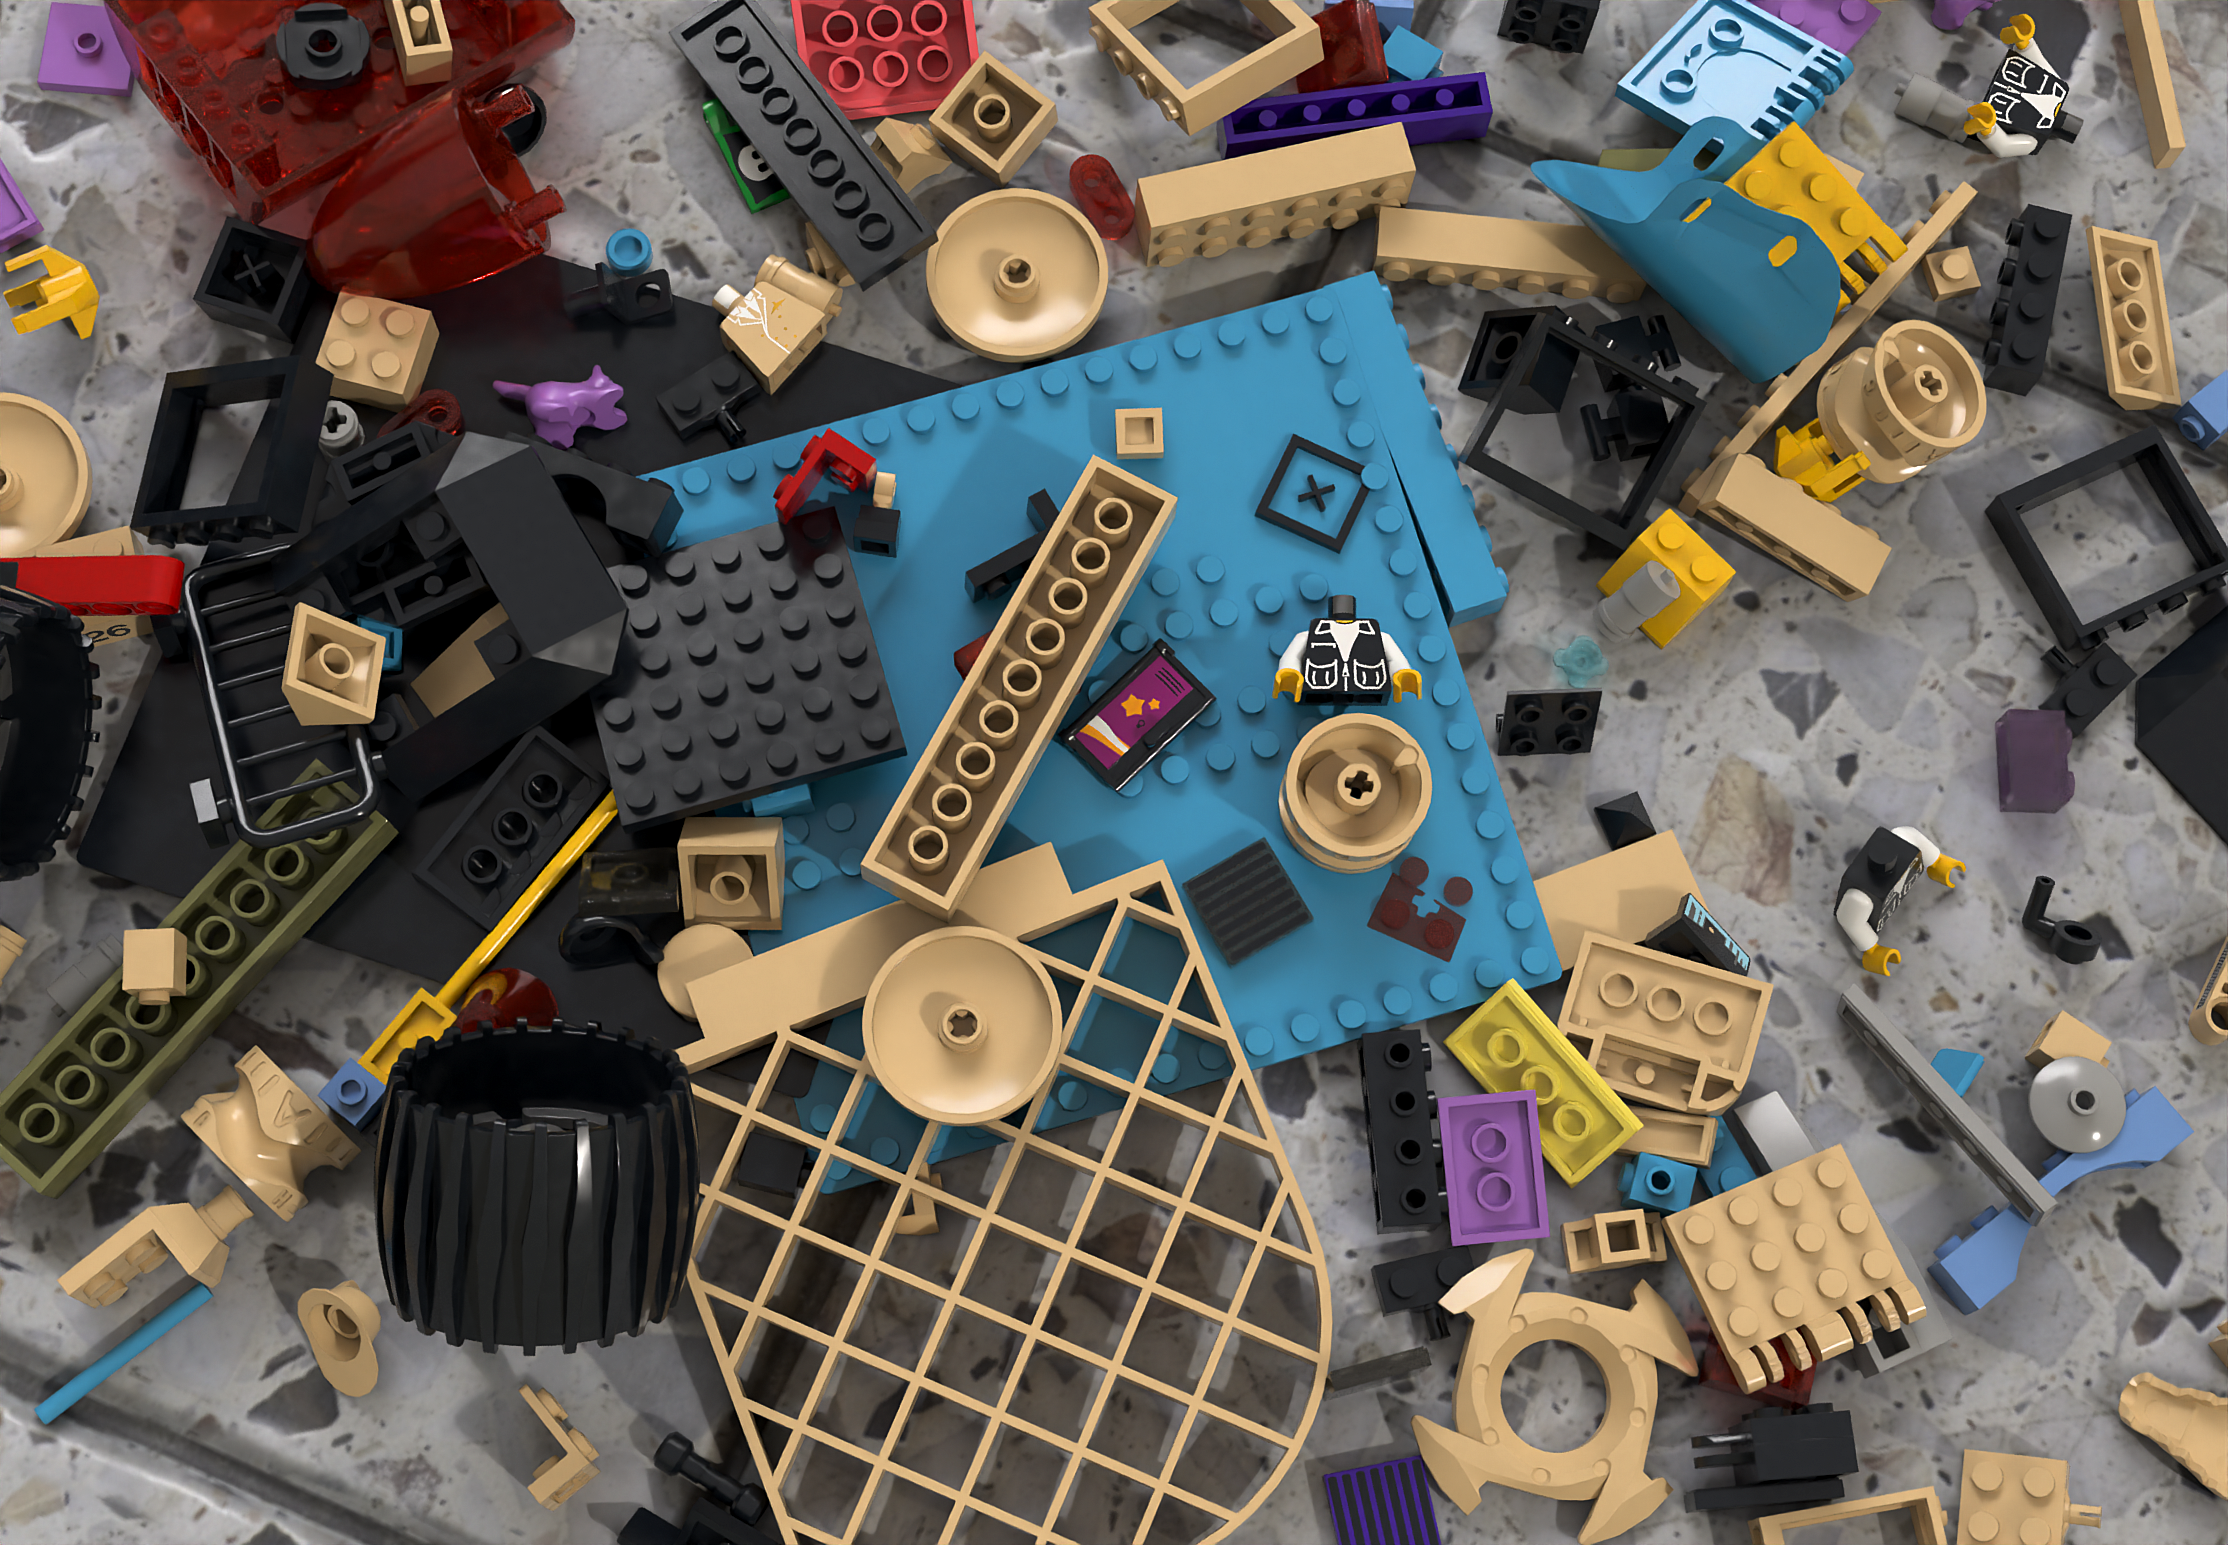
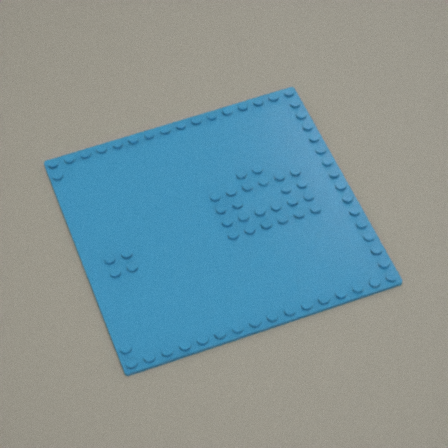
M1330 287L1318 289L636 476V478L647 482L649 478H657L669 484L675 490L674 494L684 510L663 551L664 553L777 522L775 511L777 500L773 498L775 490L787 474L793 477L797 474L804 463L800 459L801 453L814 435L822 438L828 428L875 458L878 472L896 474L895 482L897 484L892 509L901 511L899 546L896 558L859 553L854 550L853 534L856 518H859L861 505L873 506L875 483L867 494L859 488H856L854 492H850L830 477L833 471L828 468L796 516L835 506L908 755L809 783L816 811L798 816L792 815L782 819L785 849L782 930H747L755 956L901 900L862 879L860 864L1023 579L1022 577L1012 582V587L1005 594L994 600H987L984 597L973 603L964 588L965 572L1037 534L1036 528L1026 514L1028 497L1045 488L1056 508L1061 512L1091 457L1095 455L1178 497L1175 518L979 869L1051 841L1072 894H1075L1163 859L1251 1071L1359 1040L1362 1033L1386 1032L1485 1003L1512 978L1526 991L1556 982L1561 977L1562 968L1337 293L1334 289ZM1162 408L1163 458L1117 460L1115 409ZM1293 434L1365 466L1360 476L1297 448L1269 506L1270 509L1336 539L1363 483L1370 490L1340 554L1254 516ZM1309 475H1313L1318 489L1332 484L1335 486V491L1321 495L1326 507L1324 512L1320 513L1315 498L1298 502V495L1312 491L1307 480ZM643 553L645 558L650 556L648 554ZM1335 595L1354 596L1356 598L1357 618L1378 620L1380 631L1392 637L1407 659L1411 669L1419 672L1422 678V699L1417 700L1416 694L1412 692L1401 693L1402 701L1395 703L1393 701V686L1391 684L1392 692L1387 706L1297 705V702H1294L1295 696L1291 692H1279L1278 698L1274 699L1272 698L1275 675L1278 672L1279 660L1296 634L1309 630L1312 619L1328 618V598ZM1161 638L1175 651V657L1216 697V700L1126 786L1116 793L1076 752L1072 753L1062 744L1056 734L1063 728L1066 729L1137 663L1153 647L1152 644ZM1342 714H1372L1391 720L1399 725L1419 744L1431 770V803L1425 819L1411 841L1393 861L1381 868L1366 873L1344 874L1332 872L1318 867L1304 858L1293 847L1285 834L1278 807L1280 785L1293 751L1301 739L1313 727L1327 719ZM1357 793L1351 797L1360 799L1361 795ZM743 802L714 809L716 817H756L754 811L745 812ZM1261 841L1265 843L1266 848L1196 889L1192 891L1188 889L1187 884L1257 843ZM1267 853L1273 856L1272 861L1200 902L1195 900L1194 895ZM1272 866H1279V873L1207 914L1202 912L1201 907ZM1282 876L1287 879V884L1216 925L1211 926L1208 919ZM1287 889H1293L1294 896L1221 938L1216 935L1215 931ZM1159 891L1136 899L1139 902L1168 913ZM1296 900L1301 902L1302 907L1228 950L1223 947V942ZM1116 908L1026 942L1024 945L1089 972ZM1303 912L1308 914L1309 919L1240 959L1236 961L1231 960V953ZM1126 916L1100 977L1168 1005L1187 958L1177 937ZM1049 974L1057 990L1061 1005L1063 1032L1081 987ZM1193 975L1178 1010L1214 1025ZM1093 993L1066 1055L1134 1084L1161 1021ZM864 1006L835 1017L824 1046L862 1061L866 1052L862 1034ZM1171 1026L1145 1089L1165 1097L1232 1077L1233 1069L1223 1047ZM819 1060L808 1094L803 1098L793 1097L802 1131L826 1141L853 1081L854 1074ZM1059 1070L1032 1135L1124 1109L1128 1099ZM869 1081L840 1147L899 1173H906L929 1121L907 1111L882 1086ZM1034 1097L1020 1109L999 1120L1021 1129ZM942 1125L926 1162L929 1165H933L1010 1141L975 1126ZM808 1149L810 1160L816 1163L820 1153ZM833 1160L820 1192L825 1195H831L879 1181L880 1179Z

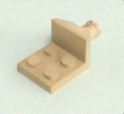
M230 1184L223 1188V1191L198 1209L190 1203L148 1207L57 1279V1281L70 1297L93 1308L98 1307L100 1304L105 1307L118 1300L128 1289L126 1283L141 1271L147 1274L159 1267L169 1256L166 1251L170 1250L190 1276L208 1287L214 1288L221 1281L230 1249L224 1239L243 1221L251 1218L254 1212Z

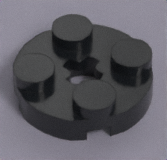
M313 3L294 11V18L289 20L286 25L284 22L281 24L276 36L278 58L283 70L289 75L290 81L294 86L302 89L333 90L344 86H354L361 82L364 76L363 71L370 61L371 47L368 30L360 18L358 22L354 17L348 15L346 8L337 4ZM328 40L330 47H334V49L325 53L315 51L312 48L319 47V41Z

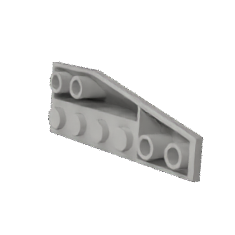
M1777 1091L1732 1110L1763 1176L1825 1150ZM1874 1207L1873 1209L1907 1278L1916 1286L1924 1302L1926 1317L1908 1325L1901 1321L1899 1329L1888 1332L1879 1322L1869 1299H1864L1857 1302V1304L1863 1309L1871 1325L1873 1338L1867 1343L1860 1344L1854 1338L1841 1310L1837 1311L1843 1318L1852 1336L1854 1347L1850 1351L1864 1379L1953 1339L1909 1249Z

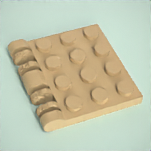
M1841 1143L1667 1216L1661 1221L1729 1366L1745 1394H1750L1766 1387V1377L1771 1383L1784 1379L1782 1364L1774 1348L1768 1342L1780 1336L1791 1361L1799 1371L1811 1367V1355L1806 1348L1802 1336L1797 1332V1328L1801 1329L1812 1354L1819 1362L1853 1349L1852 1336L1843 1318L1837 1313L1839 1310H1841L1857 1342L1864 1344L1871 1341L1873 1338L1871 1325L1863 1309L1857 1304V1302L1864 1299H1869L1879 1322L1888 1332L1899 1329L1901 1321L1908 1325L1926 1317L1924 1302L1916 1286L1907 1278Z

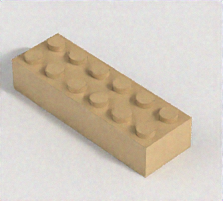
M1402 122L1139 178L1137 179L1133 220L1146 266L1160 265L1161 267H1171L1180 264L1186 258L1200 255L1207 258L1217 257L1227 252L1228 249L1245 245L1248 248H1258L1268 244L1272 239L1286 236L1294 239L1303 238L1312 234L1315 230L1331 226L1335 229L1348 228L1359 220L1372 217L1377 218L1380 206L1406 208L1416 167Z

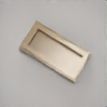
M1626 1105L1644 1126L1613 1152L1614 1155L1634 1158L1640 1152H1645L1689 1166L1710 1169L1718 1128L1716 1118Z

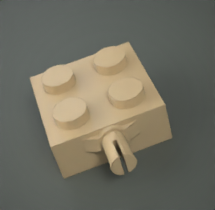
M1964 1449L1957 1545H2064L2069 1524L2101 1528L2102 1520L2099 1517H2102V1506L2071 1503L2068 1494L2070 1465L2066 1460ZM2083 1514V1515H2092V1516H2099V1517H2090V1516H2081V1515Z

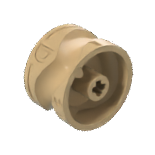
M1904 320L1893 324L1885 330L1876 343L1875 348L1860 347L1826 371L1820 381L1817 392V411L1823 433L1840 460H1844L1851 454L1855 455L1862 450L1870 460L1871 465L1866 470H1860L1857 474L1876 483L1895 484L1913 477L1929 464L1949 455L1970 442L1983 426L1986 415V394L1980 372L1972 357L1951 334L1926 321Z
M1364 713L1342 714L1327 719L1313 727L1301 739L1293 751L1285 771L1278 798L1279 816L1284 832L1293 847L1304 858L1326 870L1344 874H1357L1381 868L1393 861L1407 847L1425 819L1432 795L1431 770L1426 756L1417 741L1405 729L1391 720ZM1357 793L1361 795L1360 799L1351 797Z
M255 1045L234 1065L239 1074V1087L235 1093L203 1095L194 1103L190 1110L187 1109L181 1115V1118L263 1202L288 1223L299 1209L301 1210L309 1203L304 1194V1181L312 1170L322 1165H333L343 1170L362 1150Z

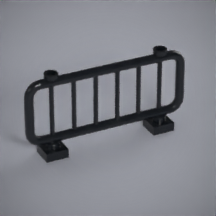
M292 542L276 544L207 563L193 569L183 579L178 613L150 615L154 634L165 658L183 654L184 650L180 634L187 632L226 792L225 795L217 797L209 778L190 784L198 823L210 849L230 844L226 824L233 823L234 829L242 841L251 847L260 849L280 847L355 825L366 820L377 809L381 800L379 781L389 778L381 750L374 752L370 750L364 724H343L344 729L238 759L231 730L293 713L294 711L290 704L228 720L222 692L284 675L285 664L219 683L213 654L291 633L292 623L210 645L204 622L205 617L281 596L275 595L274 589L201 609L198 592L207 583L271 566L270 559L294 544ZM347 738L354 768L250 798L247 797L241 768ZM354 777L358 778L361 796L356 803L348 807L272 829H260L254 824L250 807Z

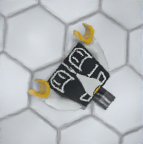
M2027 14L2012 16L2009 20L2013 26L2003 28L2000 32V39L2005 44L2015 43L2013 50L2009 49L1996 69L1982 103L1967 108V112L1974 119L1964 123V131L1968 134L1967 138L1983 142L1999 158L2037 155L2050 135L2073 144L2084 122V119L2061 110L2070 88L2046 61L2032 38L2035 32L2033 19Z
M1335 595L1328 598V618L1312 619L1309 630L1296 634L1279 660L1272 698L1277 699L1279 692L1288 691L1294 694V702H1297V705L1387 706L1392 692L1391 684L1393 686V701L1395 703L1402 701L1401 693L1412 692L1416 694L1417 700L1422 699V678L1419 672L1411 669L1407 659L1392 637L1380 631L1378 620L1357 618L1356 598L1354 596Z
M1879 826L1842 876L1833 915L1837 917L1838 922L1857 949L1864 951L1862 957L1863 968L1869 972L1890 976L1886 963L1899 964L1901 962V955L1897 949L1878 945L1879 937L1877 935L1923 873L1924 867H1927V875L1930 879L1950 888L1955 887L1949 880L1951 870L1954 868L1961 872L1966 871V866L1963 862L1940 853L1939 848L1923 834L1909 826L1894 828L1891 831Z

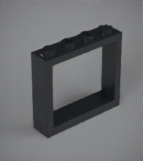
M1554 310L1551 316L1538 312L1457 460L1626 551L1708 402L1695 396L1699 388L1691 385L1690 382L1678 376H1674L1672 382H1669L1657 375L1656 372L1659 366L1638 354H1634L1632 360L1616 352L1619 344L1596 331L1590 338L1575 330L1579 322L1574 318L1566 316L1557 310ZM1546 334L1553 336L1678 405L1613 523L1482 452Z
M301 354L167 373L130 528L148 537L147 542L150 545L162 544L170 549H175L176 544L188 543L196 546H207L209 541L223 540L231 543H240L243 538L247 537L272 540L273 535L298 533L334 374ZM281 398L257 502L179 510L203 408Z
M2155 424L1998 494L1984 511L2065 652L2078 646H2082L2084 651L2090 650L2110 638L2107 633L2121 627L2123 632L2127 633L2149 620L2147 615L2160 609L2163 615H2166L2188 603L2187 596L2199 591L2202 597H2205L2227 585L2224 578L2228 575V547ZM2138 462L2201 571L2082 625L2022 521L2020 514Z

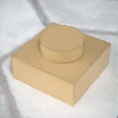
M1968 246L1927 254L1920 262L1934 302L1975 294L1981 287Z
M1162 408L1115 409L1117 460L1163 458Z

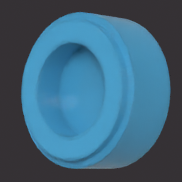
M630 228L622 229L614 233L607 242L606 255L608 263L619 275L626 277L637 276L644 273L650 267L653 259L652 247L648 237L641 231Z

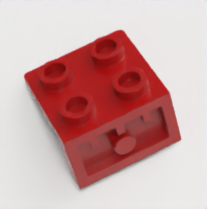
M830 428L826 430L822 438L814 435L801 453L800 459L804 463L794 477L787 474L773 494V498L777 500L775 504L777 520L786 525L790 518L796 516L828 468L833 471L830 477L840 486L850 492H854L856 488H859L867 494L876 481V459Z

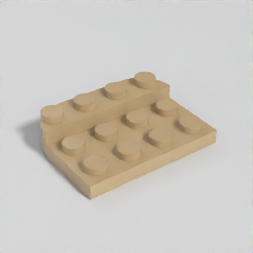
M1585 930L1557 1028L1617 1096L1671 1112L1704 1117L1720 1116L1737 1101L1744 1089L1774 985Z

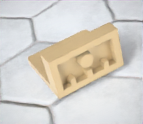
M525 1384L518 1390L519 1393L568 1453L562 1459L554 1455L541 1464L532 1474L536 1481L527 1487L539 1504L554 1511L601 1472L593 1462L600 1454L576 1427L570 1431L566 1429L562 1421L568 1417V1414L551 1393H548L544 1387L536 1392Z

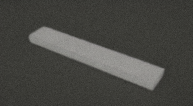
M1856 983L1845 990L1837 1007V1013L2032 1226L2037 1227L2049 1218L2058 1202Z

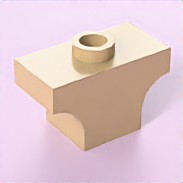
M886 117L874 129L877 136L870 148L906 194L925 178L934 174H941L952 163V160L930 131L921 124L913 125Z
M1643 1209L1600 1213L1594 1214L1587 1219L1560 1225L1568 1274L1661 1264L1667 1261L1660 1212L1644 1213Z

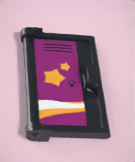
M1161 638L1152 644L1153 647L1066 729L1063 728L1056 734L1062 744L1072 753L1076 752L1116 793L1126 786L1216 700V697L1175 657V651Z

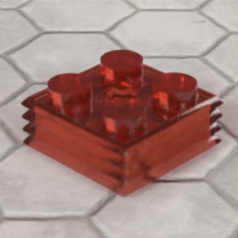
M1343 0L1310 17L1320 28L1324 60L1295 76L1299 94L1377 85L1389 80L1374 3L1369 2V0Z
M1410 857L1402 863L1399 869V876L1394 872L1392 873L1367 923V927L1446 962H1450L1467 919L1434 899V902L1440 905L1437 914L1429 912L1425 918L1417 915L1418 906L1412 903V899L1415 894L1418 896L1425 895V892L1417 887L1426 881L1429 868L1421 858ZM1463 877L1449 879L1443 889L1444 899L1448 904L1455 907L1467 904L1473 894L1471 883Z

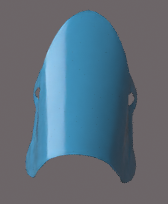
M1710 116L1695 122L1664 161L1649 171L1617 170L1562 160H1543L1530 165L1533 174L1751 383L1765 382L1783 373L1802 359L1816 352L1826 341L1841 296L1839 266L1832 252L1807 223L1801 219L1759 206L1724 184L1767 144L1747 132L1736 121L1720 116ZM1712 138L1722 139L1724 149L1713 163L1704 171L1694 167L1693 160L1707 142ZM1708 197L1711 199V205L1696 219L1690 222L1683 221ZM1784 237H1795L1797 240V251L1781 266H1773L1768 257L1769 251Z

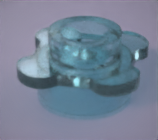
M1586 635L1578 636L1567 649L1560 648L1556 650L1553 656L1555 666L1564 670L1569 677V685L1575 689L1584 688L1587 680L1595 675H1604L1609 668V662L1605 657H1602L1600 648L1594 643L1592 638ZM1577 659H1583L1585 661V665H1578Z

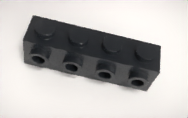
M2028 204L2018 219H2011L2005 236V244L2009 245L2007 258L2003 259L1997 277V284L2001 285L1999 298L1997 297L1994 301L1989 318V323L1993 324L1992 335L1985 344L1981 363L1986 365L1983 376L1985 387L2026 397L2042 376L2072 214Z
M1420 1029L1362 1033L1357 1042L1377 1235L1436 1230L1442 1223L1441 1216L1448 1215V1199L1446 1188L1444 1186L1438 1187L1436 1168L1442 1167L1443 1156L1440 1139H1432L1430 1120L1437 1118V1102L1434 1090L1427 1091L1425 1072H1431L1432 1069L1429 1043L1421 1042Z

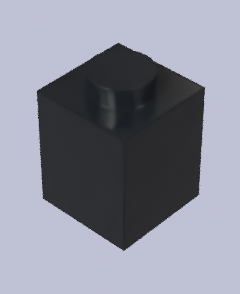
M750 1132L737 1181L739 1186L796 1199L799 1188H805L815 1161L807 1159L808 1148L803 1144Z

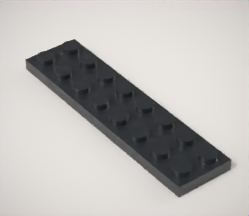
M716 0L669 31L673 43L863 292L939 241L935 230L756 0Z

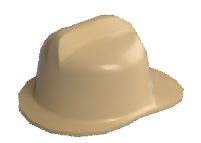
M354 1280L344 1281L330 1290L312 1288L305 1291L298 1300V1316L308 1335L315 1358L324 1377L335 1389L347 1396L361 1397L370 1393L377 1383L379 1371L376 1354L372 1346V1342L381 1327V1316L377 1306L369 1296L360 1290Z

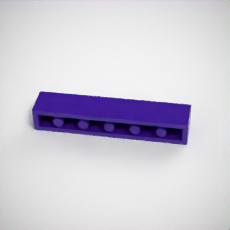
M1485 72L1254 99L1217 120L1216 131L1222 160L1402 122L1409 146L1485 137L1493 109Z

